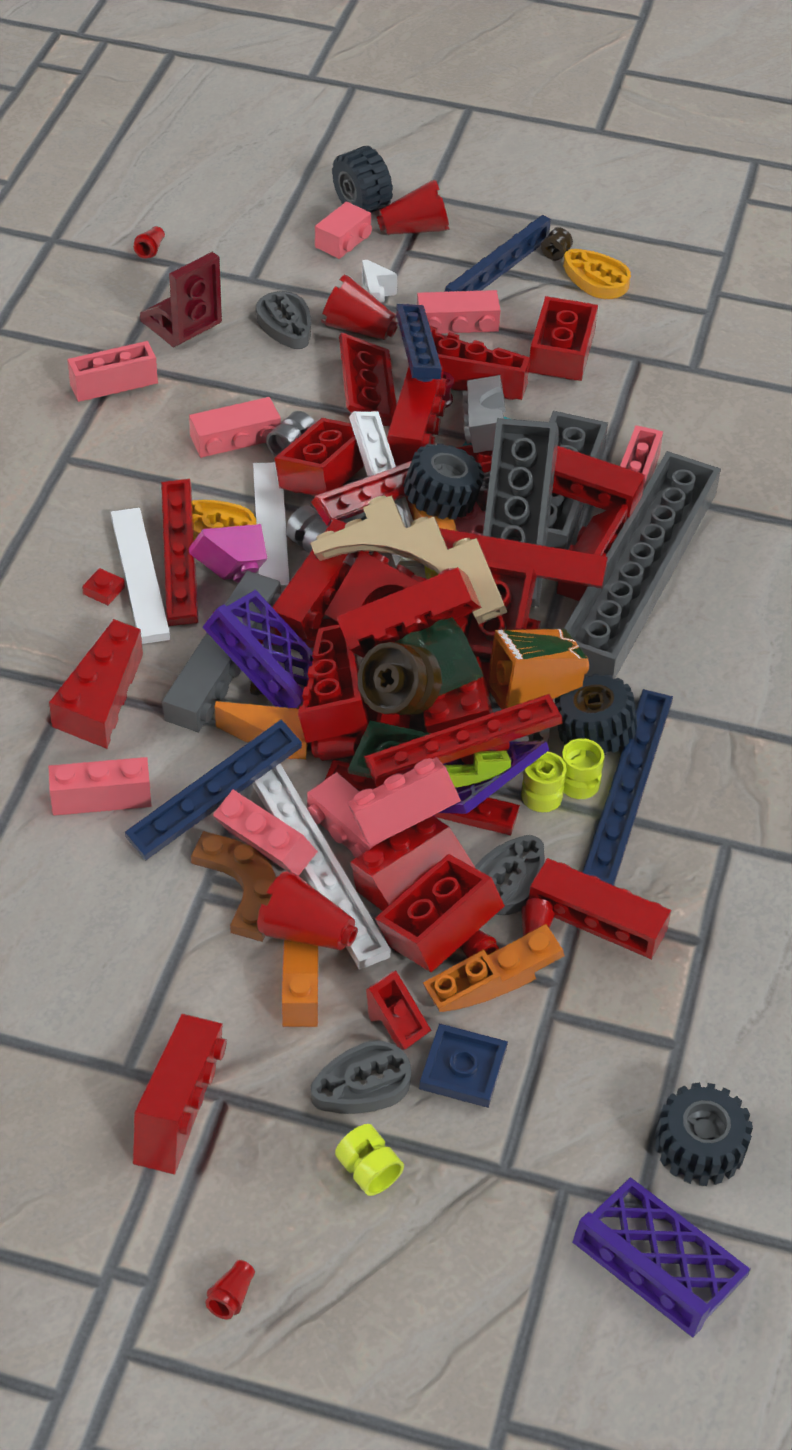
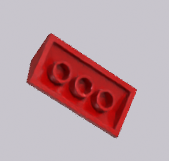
M341 332L339 342L347 410L351 413L353 411L379 412L382 425L390 426L397 405L389 349Z

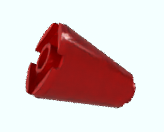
M435 179L380 209L381 215L376 216L380 231L385 230L387 235L450 230L443 198L437 192L440 190Z
M344 274L339 279L343 284L340 288L336 286L333 288L322 314L327 317L321 319V323L326 326L386 340L388 336L392 338L399 326L398 322H396V315L355 280Z
M284 871L270 885L266 892L272 895L267 906L261 904L257 925L260 933L265 934L267 937L335 950H342L346 946L349 947L353 944L358 932V928L355 927V919L297 874Z

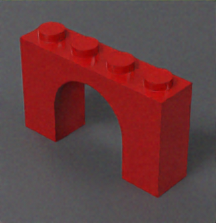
M361 550L324 614L338 622L336 616L420 582L412 578L415 573L398 564L396 569L388 565L390 560L382 554L373 551L372 555ZM470 614L411 644L424 647L436 657L440 666Z

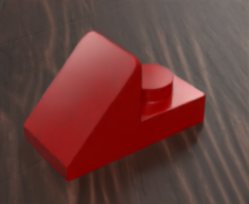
M396 970L390 972L366 989L369 1019L371 1021L381 1020L395 1045L401 1050L407 1049L432 1031Z

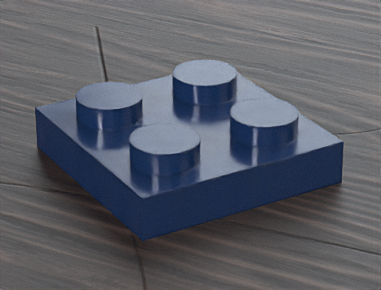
M439 1023L420 1079L419 1089L489 1108L507 1051L508 1041Z

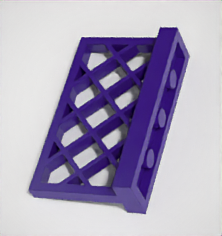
M257 590L250 592L228 606L223 604L218 607L202 628L275 707L299 709L303 705L304 700L302 697L303 689L298 684L307 687L309 680L307 674L309 666H312L313 651ZM253 602L261 611V614L250 611L249 603ZM236 616L242 617L243 624ZM250 620L261 623L262 630L252 628ZM270 626L277 628L282 637L271 634ZM257 639L263 640L264 647ZM271 643L283 646V653L273 651ZM291 649L298 651L302 659L291 656ZM278 662L284 663V668ZM292 666L302 668L304 676L294 674Z
M510 741L507 753L511 760V767L488 780L468 786L455 787L461 801L439 813L467 814L549 751L547 742ZM460 758V759H457V760H454V761L445 763V764H443V765H465V764L463 763V761H462L461 758Z
M631 1177L593 1213L588 1211L579 1220L572 1243L692 1338L702 1329L706 1319L742 1283L751 1270ZM630 1192L642 1201L643 1208H625L623 1198ZM603 1217L619 1218L621 1230L609 1228L601 1219ZM627 1218H645L647 1230H629ZM653 1219H665L672 1225L673 1231H655ZM630 1240L649 1241L651 1253H641L631 1245ZM657 1241H675L677 1254L659 1253ZM683 1242H695L702 1248L703 1255L685 1254ZM661 1264H679L681 1277H672L661 1268ZM687 1264L705 1265L708 1278L689 1277ZM713 1265H725L735 1275L732 1278H716ZM691 1287L710 1288L712 1299L708 1303L704 1302L692 1292Z

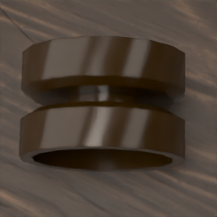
M395 642L378 644L367 652L360 663L357 675L358 688L364 702L374 711L391 715L423 713L436 701L442 685L441 668L436 657L426 648L414 644Z

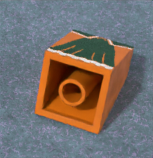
M566 629L495 630L487 676L488 689L502 710L550 694L552 699L583 686L584 675L589 670V660Z

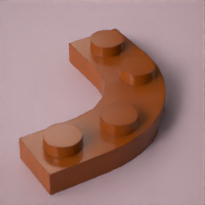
M203 831L191 855V863L223 872L235 878L242 886L243 897L230 924V932L263 942L266 935L258 931L257 920L261 904L267 906L272 896L266 893L276 879V874L271 864L259 851L250 845Z

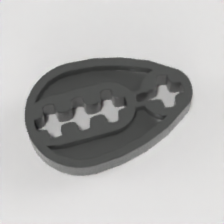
M277 291L268 293L258 300L256 304V320L265 333L280 344L292 349H303L308 346L311 337V315L302 297L292 292Z
M524 835L509 840L487 853L475 865L477 870L492 877L495 886L497 884L501 885L505 881L506 873L517 872V874L512 873L509 876L508 885L503 884L500 887L499 894L505 907L496 915L517 913L521 911L522 907L526 905V901L529 900L530 886L545 861L544 843L540 838L533 835ZM530 849L534 850V852L530 851L523 858V851L528 852Z
M369 1041L355 1046L334 1058L321 1070L311 1084V1101L319 1110L339 1114H358L391 1107L400 1102L409 1091L411 1084V1064L409 1058L399 1047L385 1041ZM393 1064L395 1068H399V1072L394 1073L392 1069H387L388 1065ZM376 1070L378 1074H383V1078L378 1079L376 1075H371V1071ZM360 1076L362 1080H366V1084L361 1085L359 1081H354L355 1077ZM327 1088L329 1092H333V1096L327 1097L325 1093H321V1090Z

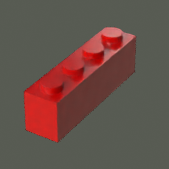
M558 446L552 492L604 510H610L625 504L629 506L627 518H630L642 498L645 474Z
M333 519L325 532L342 530L347 523ZM312 549L272 607L298 636L308 639L312 632L319 628L325 611L360 552L341 554L320 561Z
M547 858L530 886L529 899L540 898L549 901L553 905L554 918L651 960L668 930L672 910L663 907L657 902H651L632 894L627 889L618 888L601 881L596 876L587 875L575 870L565 863Z

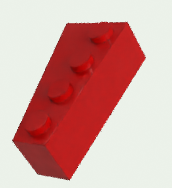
M430 326L443 371L450 373L454 377V385L451 389L468 391V380L500 375L504 398L509 400L523 399L528 384L530 357L499 347L490 350L487 349L483 342L474 340L472 343L459 340L460 335L449 332L446 336L437 333L436 327Z
M457 567L445 569L435 577L336 616L349 650L364 658L367 652L378 644L388 642L411 644L482 607L468 575Z
M113 619L49 701L53 728L108 749L112 730L116 728L119 720L118 714L121 706L125 704L129 685L134 680L143 656L141 629Z
M339 624L318 628L312 653L313 663L312 666H309L307 674L309 680L302 694L304 701L298 711L306 743L345 734H354L369 729L365 702L358 688L357 675L359 665L357 654L349 650Z
M181 1014L134 1112V1165L176 1174L198 1111L202 1106L208 1084L211 1085L213 1081L217 1060H222L225 1054L227 1040L222 1038L223 1023Z

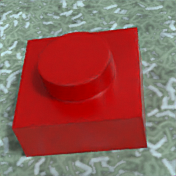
M99 568L82 586L83 595L108 606L125 588V580Z

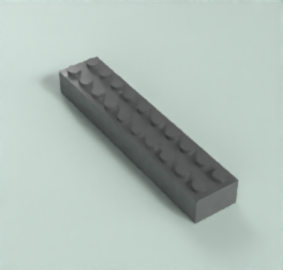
M666 451L644 489L642 498L630 518L626 520L606 555L608 562L602 589L588 586L564 627L588 657L589 670L585 674L586 676H592V674L604 676L608 674L612 675L613 679L616 678L716 496L721 468Z

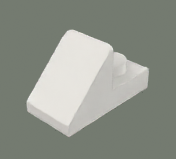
M362 260L363 288L381 303L385 301V296L396 295L397 274L369 260Z

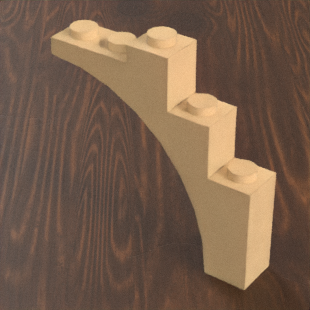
M392 496L376 497L369 502L368 506L363 507L367 519L363 521L362 519L352 520L345 525L344 529L337 532H324L316 537V541L310 543L314 554L320 561L341 554L356 553L363 550L364 552L392 553L413 559L438 574L445 569L458 567L468 575L482 607L472 612L478 624L507 613L477 538L472 540L470 538L461 539L453 544V548L448 550L434 517L429 519L428 517L418 518L411 522L410 527L406 528Z

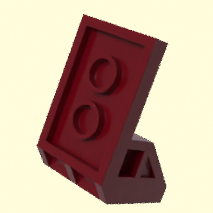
M212 251L169 273L170 297L140 312V321L173 348L222 322L220 257Z

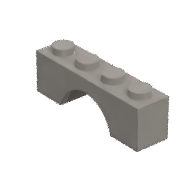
M500 375L468 380V391L463 392L465 438L467 444L472 443L474 453L490 451L494 448L497 418H504L503 412H505V399Z

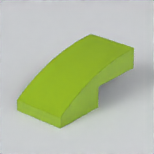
M481 751L474 753L473 764L444 766L454 787H462L488 780L503 773L511 767V760L507 751Z

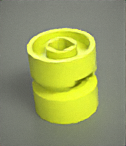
M575 739L564 746L562 759L566 763L567 768L564 794L571 798L587 799L593 797L600 788L605 757L603 749L596 742L589 739Z
M547 751L524 769L521 798L525 806L533 811L550 812L561 805L567 768L564 760L557 754Z
M364 1124L350 1131L340 1141L335 1150L337 1159L349 1173H353V1179L368 1196H374L389 1188L399 1178L404 1169V1163L390 1147H385V1140L371 1124Z

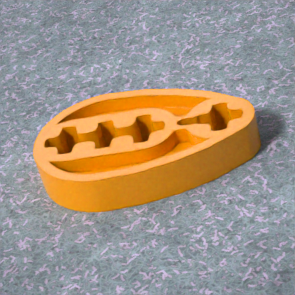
M570 249L565 252L563 267L568 277L587 294L600 299H614L623 296L629 290L631 272L624 263L610 256L589 250Z
M193 500L194 540L202 529L256 525L254 514L241 505L217 500Z

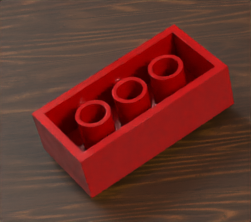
M441 366V379H433L429 382L412 378L410 367H408L387 435L396 467L411 462L415 452L420 447H426L427 444L435 445V437L433 435L439 434L441 424L439 416H444L446 400H442V395L445 396L447 379L443 378V366Z

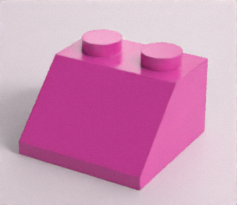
M261 524L202 529L189 547L190 555L223 580L233 579L237 583L241 581L247 570L256 573L267 560Z

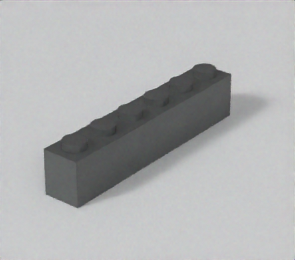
M247 570L225 605L228 606L250 592L257 590L273 607L281 595L280 581ZM250 602L249 610L261 614V611L255 604ZM236 616L243 624L242 617ZM250 620L252 628L262 630L261 623ZM208 633L205 634L162 700L165 721L198 733L205 722L208 723L212 719L215 702L225 698L232 679L238 677L241 673V669Z

